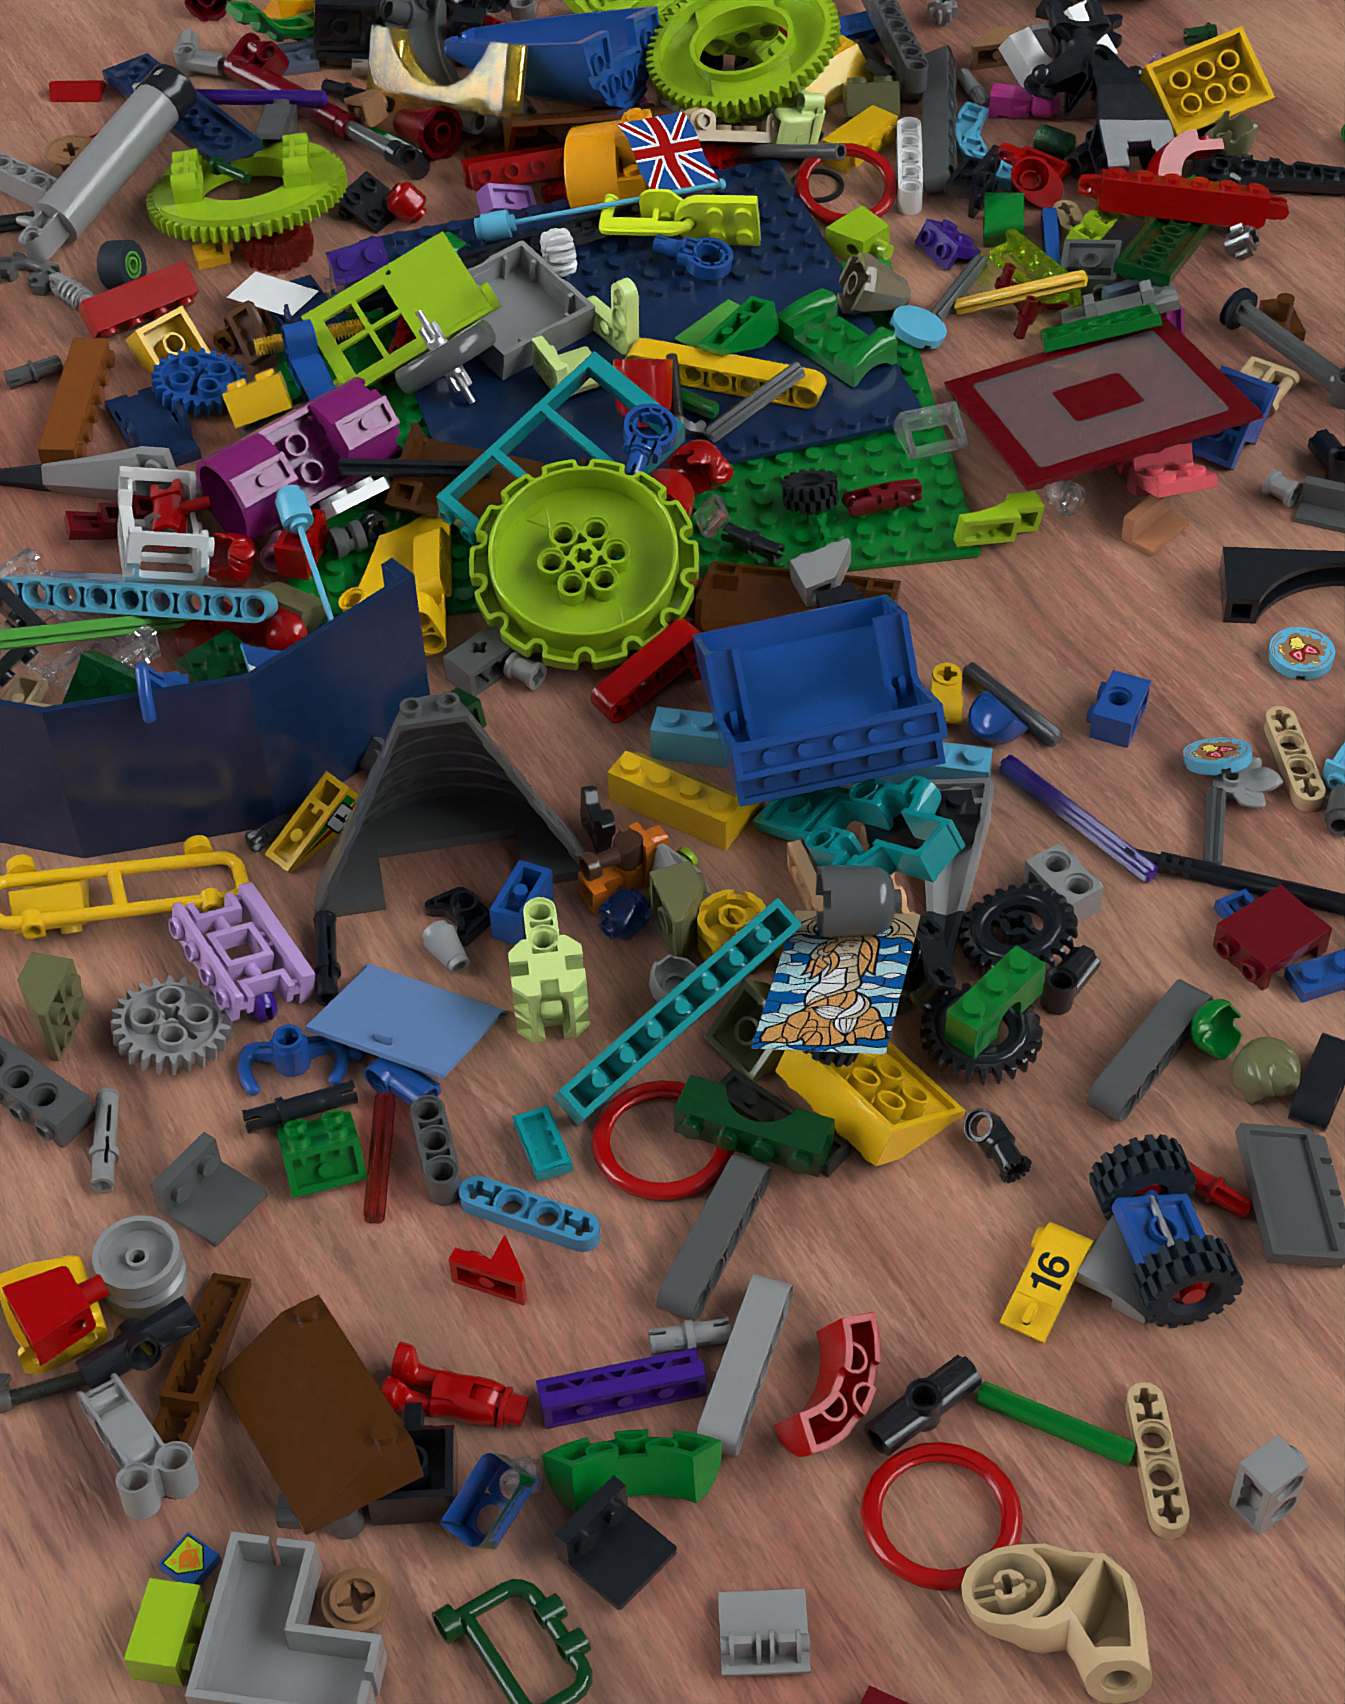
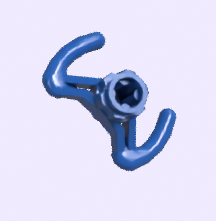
M138 662L135 665V676L143 721L153 723L156 720L152 689L189 683L188 673L180 674V671L159 673L145 662Z
M290 1024L283 1025L275 1030L270 1041L253 1042L243 1047L238 1060V1074L241 1085L250 1096H256L260 1092V1086L252 1073V1064L257 1060L275 1064L277 1072L283 1076L296 1077L304 1074L310 1068L312 1059L325 1055L328 1052L335 1054L334 1068L328 1078L329 1083L332 1086L341 1084L347 1073L349 1063L347 1046L322 1036L307 1037L302 1034L299 1027Z

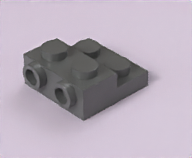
M1065 239L1059 275L1084 270L1088 276V282L1086 287L1061 293H1066L1070 300H1076L1080 296L1093 293L1095 299L1101 300L1102 287L1119 282V273L1113 272L1116 259L1122 253V240Z

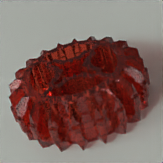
M303 221V226L294 225L293 230L283 229L281 234L273 232L270 237L264 234L261 239H257L254 236L249 241L241 238L239 247L244 262L249 263L250 267H256L258 271L266 269L268 273L278 270L280 273L281 270L285 269L291 271V267L294 266L300 267L301 262H308V257L313 255L314 236L309 223Z

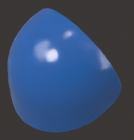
M988 691L981 692L969 709V728L978 739L992 745L1007 744L1020 737L1029 729L1014 713Z

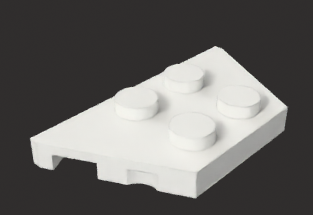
M369 476L319 502L321 507L319 510L325 511L327 520L390 488L392 482L389 476H383L375 481Z

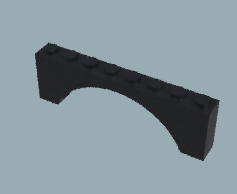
M1223 547L1219 567L1223 622L1256 624L1268 608L1290 595L1320 587L1345 586V551Z

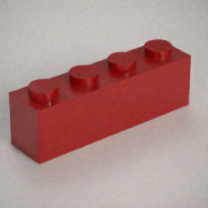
M185 260L82 300L78 310L92 338H111L119 333L118 329L126 326L128 329H133L144 323L143 319L153 316L154 319H158L169 313L168 309L190 306L195 302L194 298L199 293V289Z

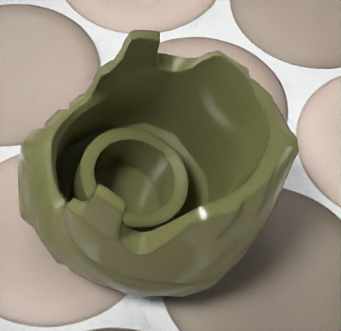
M1225 110L1215 126L1209 129L1204 136H1211V139L1222 138L1224 144L1222 151H1227L1226 156L1242 158V154L1249 152L1259 125L1242 113L1237 117L1231 118L1229 117L1230 111Z
M1260 1037L1248 1042L1240 1050L1232 1064L1233 1084L1236 1089H1241L1246 1094V1101L1251 1105L1257 1100H1262L1267 1095L1284 1096L1293 1094L1300 1083L1299 1057L1281 1039Z

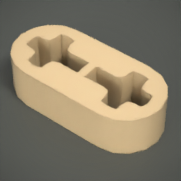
M1069 200L1058 201L1053 206V208L1057 209L1058 231L1064 240L1067 238L1070 230L1080 224L1084 218L1078 205Z

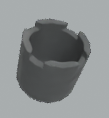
M826 865L817 868L816 895H823V911H816L819 937L844 938L880 935L889 929L894 920L895 911H901L902 909L901 890L894 889L892 878L880 867Z

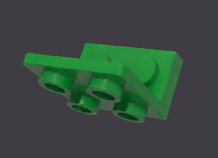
M333 1110L321 1115V1118L310 1121L303 1119L292 1120L276 1130L292 1198L368 1179L359 1137L350 1111Z

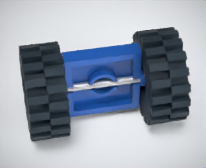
M1153 1134L1145 1135L1144 1140L1140 1141L1135 1137L1129 1139L1130 1144L1125 1146L1119 1143L1113 1147V1153L1105 1152L1100 1156L1102 1163H1094L1092 1166L1093 1172L1089 1173V1179L1104 1217L1109 1221L1112 1215L1115 1216L1135 1262L1137 1273L1132 1274L1133 1286L1148 1320L1151 1323L1155 1322L1159 1327L1168 1324L1169 1328H1177L1179 1323H1184L1187 1326L1193 1324V1321L1200 1319L1201 1322L1208 1320V1315L1213 1312L1218 1315L1224 1311V1304L1231 1305L1235 1301L1234 1295H1240L1243 1279L1227 1244L1219 1237L1214 1239L1213 1235H1206L1188 1196V1194L1194 1193L1196 1189L1194 1184H1197V1179L1181 1144L1178 1143L1177 1139L1173 1137L1168 1139L1167 1135L1162 1134L1157 1139L1154 1138Z

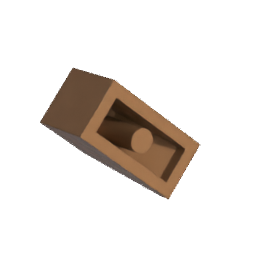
M1016 25L992 27L972 44L971 69L1007 66L1008 64L998 48L1010 35L1018 32Z
M370 89L344 98L347 112L358 117L361 125L365 127H374L388 117L386 110L388 109V102L385 95L381 93V90Z

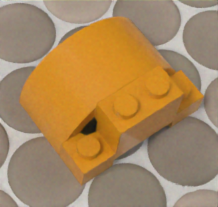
M632 108L623 113L621 120L579 125L569 130L564 146V177L570 208L604 203L606 194H613L619 200L639 197L642 192L650 189L639 171L628 139L617 125L651 118L650 109ZM619 157L622 161L623 173L619 171Z

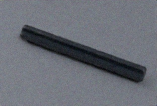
M341 458L338 469L339 474L350 476L457 478L474 461ZM492 469L482 478H491Z

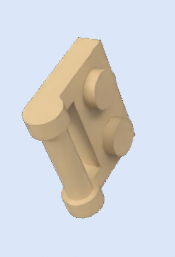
M1251 356L1240 370L1244 374L1271 383L1273 380L1280 381L1278 384L1279 390L1267 417H1271L1277 412L1280 401L1300 381L1299 374L1296 371Z

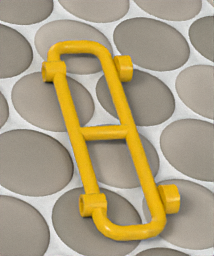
M203 835L192 836L184 842L183 850L185 855L36 871L35 862L31 856L25 854L15 855L6 863L7 874L0 875V890L107 877L113 904L43 913L38 909L31 908L24 910L17 916H6L0 913V929H22L24 937L36 939L44 934V927L172 912L173 904L181 902L185 909L186 904L193 902L197 909L202 908L203 913L224 908L225 894L232 892L234 896H238L239 885L249 883L245 865L239 857L227 851H213L209 838ZM225 865L231 868L236 885L233 890L220 892L216 888H207L199 895L128 903L122 875Z

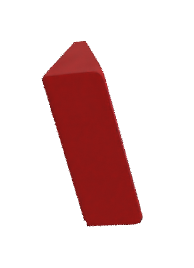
M104 80L50 81V100L52 102H99L103 97L106 82Z

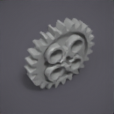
M171 975L167 976L166 983H160L154 977L150 987L140 982L138 983L139 992L128 989L126 991L127 999L119 998L117 1000L118 1008L112 1009V1020L110 1022L113 1045L119 1046L120 1056H129L130 1065L141 1061L142 1071L147 1070L152 1065L156 1066V1074L158 1075L161 1074L164 1068H169L171 1074L176 1075L178 1067H183L187 1073H191V1064L196 1063L199 1067L205 1068V1058L216 1061L217 1050L225 1051L226 1041L231 1040L232 1021L225 1010H220L217 1006L215 995L213 996L210 987L202 990L201 980H197L192 985L187 984L186 976H183L179 983H174Z

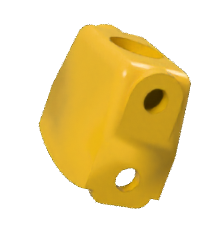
M66 1255L60 1258L32 1262L0 1274L2 1309L12 1334L21 1346L17 1353L24 1372L27 1374L34 1373L37 1376L63 1366L88 1350L99 1346L108 1337L106 1323L99 1303L96 1302L90 1305L96 1322L95 1329L48 1363L40 1366L38 1360L33 1358L35 1355L15 1320L3 1293L2 1287L60 1266H67L75 1281L79 1284L89 1279L84 1261L80 1256Z

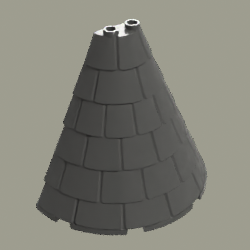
M444 692L440 695H427L419 698L409 697L401 701L399 705L400 711L385 739L382 751L370 770L368 779L322 870L316 887L315 914L319 911L328 910L333 912L336 917L386 910L379 858L516 838L520 860L552 869L553 884L578 880V872L581 871L578 864V856L587 851L576 835L550 808L545 799L527 781L521 771L509 760L504 751L489 737L485 729L460 702L459 696L456 693Z

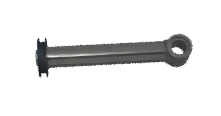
M1244 287L1234 292L1222 307L1220 312L1221 324L1226 325L1231 330L1243 325L1324 385L1330 393V403L1339 409L1345 410V367L1339 369L1257 309L1258 296L1255 292H1251L1250 288Z

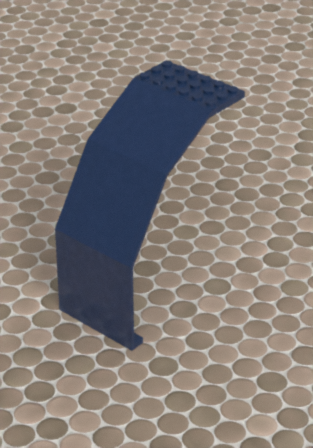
M390 558L381 564L384 581L383 588L250 672L242 675L152 689L156 711V720L153 723L143 721L138 692L46 707L0 699V843L84 859L184 842L195 835H203L208 838L249 831L255 828L261 829L260 826L282 813L287 815L289 809L301 805L326 771L341 782L346 781L362 770L359 763L372 737L386 739L400 711L399 705L401 701L409 697L419 698L430 695L414 574L396 560Z

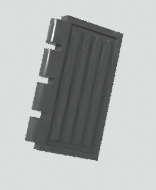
M1240 1123L1235 1134L1267 1262L1342 1268L1345 1264V1205L1342 1197H1339L1341 1191L1334 1166L1331 1165L1332 1158L1326 1137L1314 1135L1313 1129Z

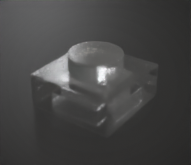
M714 493L693 514L701 534L709 539L731 519L723 499Z

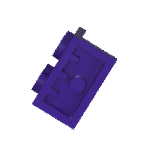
M381 236L326 252L336 286L344 284L345 289L389 264Z

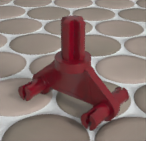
M1004 264L1001 277H997L994 284L996 289L1018 285V283L1012 281L1014 271L1016 270L1014 264ZM1057 293L1039 298L1029 295L1026 297V301L1013 303L1018 310L1016 317L1018 324L1013 335L1018 339H1024L1029 325L1034 323L1039 314H1043L1046 310H1063L1069 305L1068 295L1066 293Z

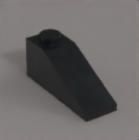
M971 789L940 791L942 799L935 815L951 819L964 843L973 844L977 810ZM902 814L893 819L894 826L890 830L863 824L869 849L873 847L872 843L876 839L907 848L921 847L926 841L914 837Z

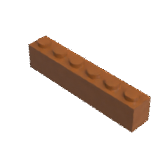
M73 338L39 443L38 453L41 464L87 457V444L92 442L93 424L97 423L99 418L98 407L99 404L104 403V387L109 385L110 368L115 366V353L109 348L108 338Z

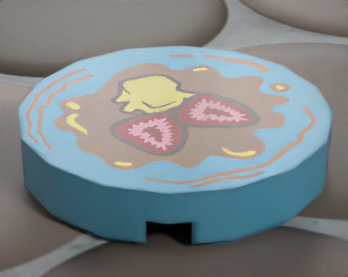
M1289 627L1277 632L1271 638L1268 658L1274 669L1286 677L1296 679V676H1305V680H1313L1324 676L1331 670L1336 651L1332 641L1321 632L1306 627Z
M1207 738L1187 745L1183 749V761L1188 770L1201 775L1214 776L1222 774V769L1231 768V773H1235L1250 765L1252 762L1251 745L1246 741L1236 738Z

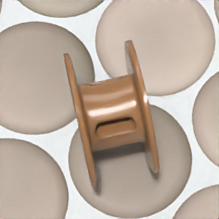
M75 134L62 136L51 141L46 146L44 152L47 160L54 164L50 169V175L58 179L92 141V138Z

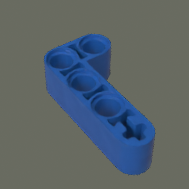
M307 319L281 326L286 362L303 401L307 403L335 388L318 352L316 334L311 320Z

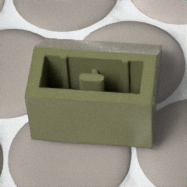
M873 76V81L866 82V77L847 78L848 83H841L845 117H855L871 105H875L892 114H900L899 81L892 80V76Z
M31 952L17 981L32 1026L53 1061H60L65 1049L69 1048L73 1042L74 1031L79 1020H83L87 1014L88 1000L84 997L81 977L77 974L73 959Z

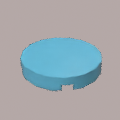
M912 305L896 308L889 322L890 327L893 326L895 328L894 333L896 336L915 348L923 349L926 345L931 346L930 349H936L942 345L947 333L945 324L939 317L926 309Z

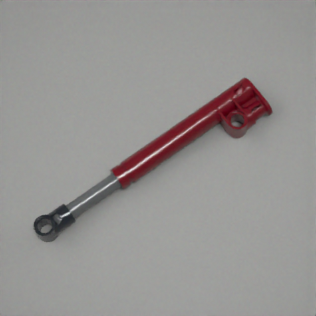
M246 33L224 61L223 70L225 75L250 89L306 90L282 77L289 66V59L274 41L261 42L259 36L254 33ZM328 101L325 106H297V115L345 141L355 140L384 156L385 161L405 171L411 179L420 180L428 174L430 164L416 146L406 145L398 140L391 141L361 125L358 117Z

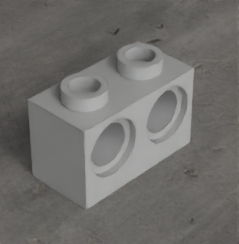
M1060 843L1025 861L1023 883H1029L1031 889L1037 884L1043 885L1044 891L1052 888L1056 890L1057 895H1064L1067 903L1073 905L1078 923L1101 911L1104 891L1101 881L1095 875H1091L1080 864L1078 858L1074 854L1069 853Z
M1277 1435L1240 1462L1229 1505L1258 1536L1296 1509L1309 1468L1302 1453L1296 1447L1288 1445Z

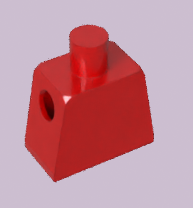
M60 1266L2 1287L8 1306L40 1366L48 1363L92 1332L96 1327V1322L90 1305L110 1296L100 1274L77 1284L67 1266Z

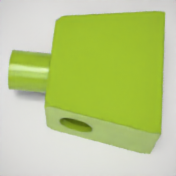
M862 205L826 227L825 241L833 255L846 260L853 255L858 256L857 254L861 252L870 254L875 258L878 256L888 260L894 252V246L889 243V225Z

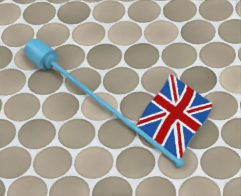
M683 112L617 124L628 139L639 171L650 189H667L677 195L719 187L723 190L726 187L725 180L718 179L706 160L695 128ZM640 196L515 219L514 214L509 215L507 209L480 214V217L474 218L475 232L478 240H485V242L513 237V231H517V225L638 203Z

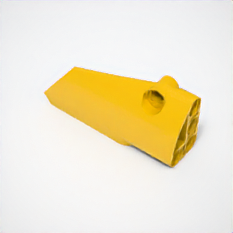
M422 515L397 530L379 535L359 586L345 591L339 598L338 603L342 611L345 612L383 588L384 581L381 564L393 558L415 576L426 657L437 654L446 647V598L452 596L451 525L444 522L442 518Z

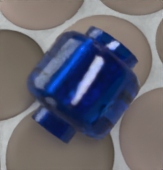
M633 887L629 890L618 888L598 908V915L602 921L599 927L605 935L613 940L617 936L623 940H630L650 921L648 909L651 905L646 897Z

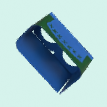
M486 1453L481 1456L441 1520L459 1524H440L470 1547L496 1549L539 1479L507 1455ZM513 1468L518 1473L519 1483L510 1499H508L501 1493L499 1483L503 1473ZM495 1505L502 1512L489 1533L485 1535L477 1526V1516L484 1506Z

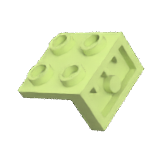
M543 336L531 339L534 369L551 390L592 353L588 347L584 346L558 355L555 347L549 345ZM589 378L572 395L598 388L600 385L592 378Z

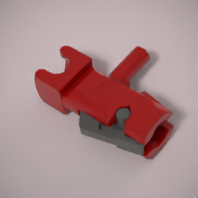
M178 478L172 481V485L169 488L163 490L159 489L157 484H153L150 486L153 512L144 517V521L149 531L185 533L187 529L185 515L212 508V500L210 495L187 501L184 487ZM157 545L161 550L177 548L176 546Z

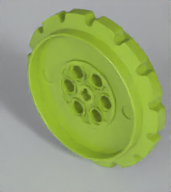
M570 459L543 466L542 475L538 478L524 474L501 491L503 504L499 506L489 505L475 529L476 540L481 544L470 548L469 571L472 585L481 587L474 594L482 616L490 627L502 626L500 629L501 639L513 650L525 657H530L535 652L542 653L543 664L547 666L577 670L581 662L588 661L592 664L593 669L599 670L621 665L628 660L629 651H639L668 627V622L684 618L694 598V586L688 582L695 581L699 577V550L697 541L688 539L693 535V525L687 512L678 500L665 501L667 499V490L664 485L642 471H638L635 475L625 474V465L622 463L591 459L588 466H578L575 459ZM593 534H601V535H603V536H601L600 538H591V537H590V536L593 535ZM561 539L570 540L567 543H558V541ZM613 556H621V557H623V558L620 559V560H611V559H610V558L613 557ZM549 566L559 567L557 570L554 571L546 570V568ZM602 583L611 584L607 588H601L598 585ZM569 588L579 589L576 593L566 592Z

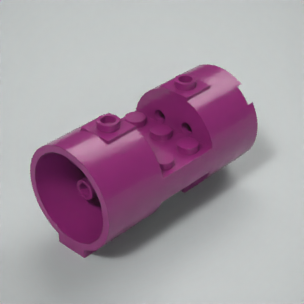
M354 377L200 460L196 465L197 481L203 497L210 495L213 507L209 509L225 532L247 535L254 541L282 525L275 505L276 493L280 488L287 485L299 486L305 492L311 509L318 505L319 502L368 477L339 474L338 465L341 458L399 459L403 451L400 445L397 446L396 436L400 435L397 425L400 421L386 396H381L376 389L369 391L364 386V379Z

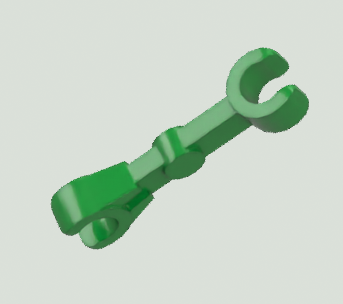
M827 508L825 512L819 514L807 512V522L812 526H817L820 540H823L824 543L823 547L829 543L838 542L831 537L830 529L826 526Z

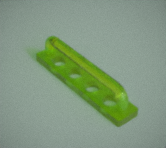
M1014 228L1006 231L1007 242L994 247L990 253V259L1000 269L1003 270L1005 263H1011L1003 256L1009 254L1012 259L1038 280L1069 273ZM1016 267L1012 279L1018 284L1033 281ZM1081 288L1039 297L1037 300L1046 304L1065 301L1075 309L1082 306Z

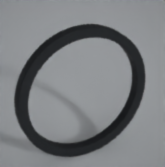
M813 169L811 174L830 176L837 180L840 185L835 193L825 197H813V199L817 203H825L838 198L844 190V181L841 176L827 169ZM795 174L791 179L793 186L795 184V177L797 174Z

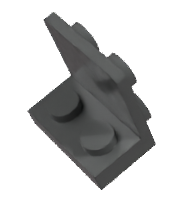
M203 1132L151 1183L158 1210L214 1247L219 1246L267 1196L265 1188L221 1161L216 1139L206 1132Z

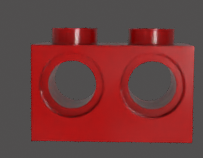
M311 509L314 522L305 534L317 565L328 543V529L325 511ZM283 528L274 546L278 575L309 581L312 572L299 534L287 532Z

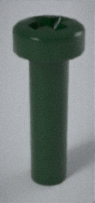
M213 156L208 163V169L214 175L224 174L245 184L251 181L249 173L226 164L225 159L221 156Z

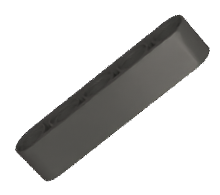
M1178 979L1095 1081L1088 1094L1087 1104L1113 1119L1123 1122L1190 1038V1025L1194 1014L1201 1005L1213 1000V996Z
M735 1153L731 1156L660 1287L656 1303L657 1308L688 1320L692 1319L694 1322L698 1320L768 1187L772 1173L771 1166Z

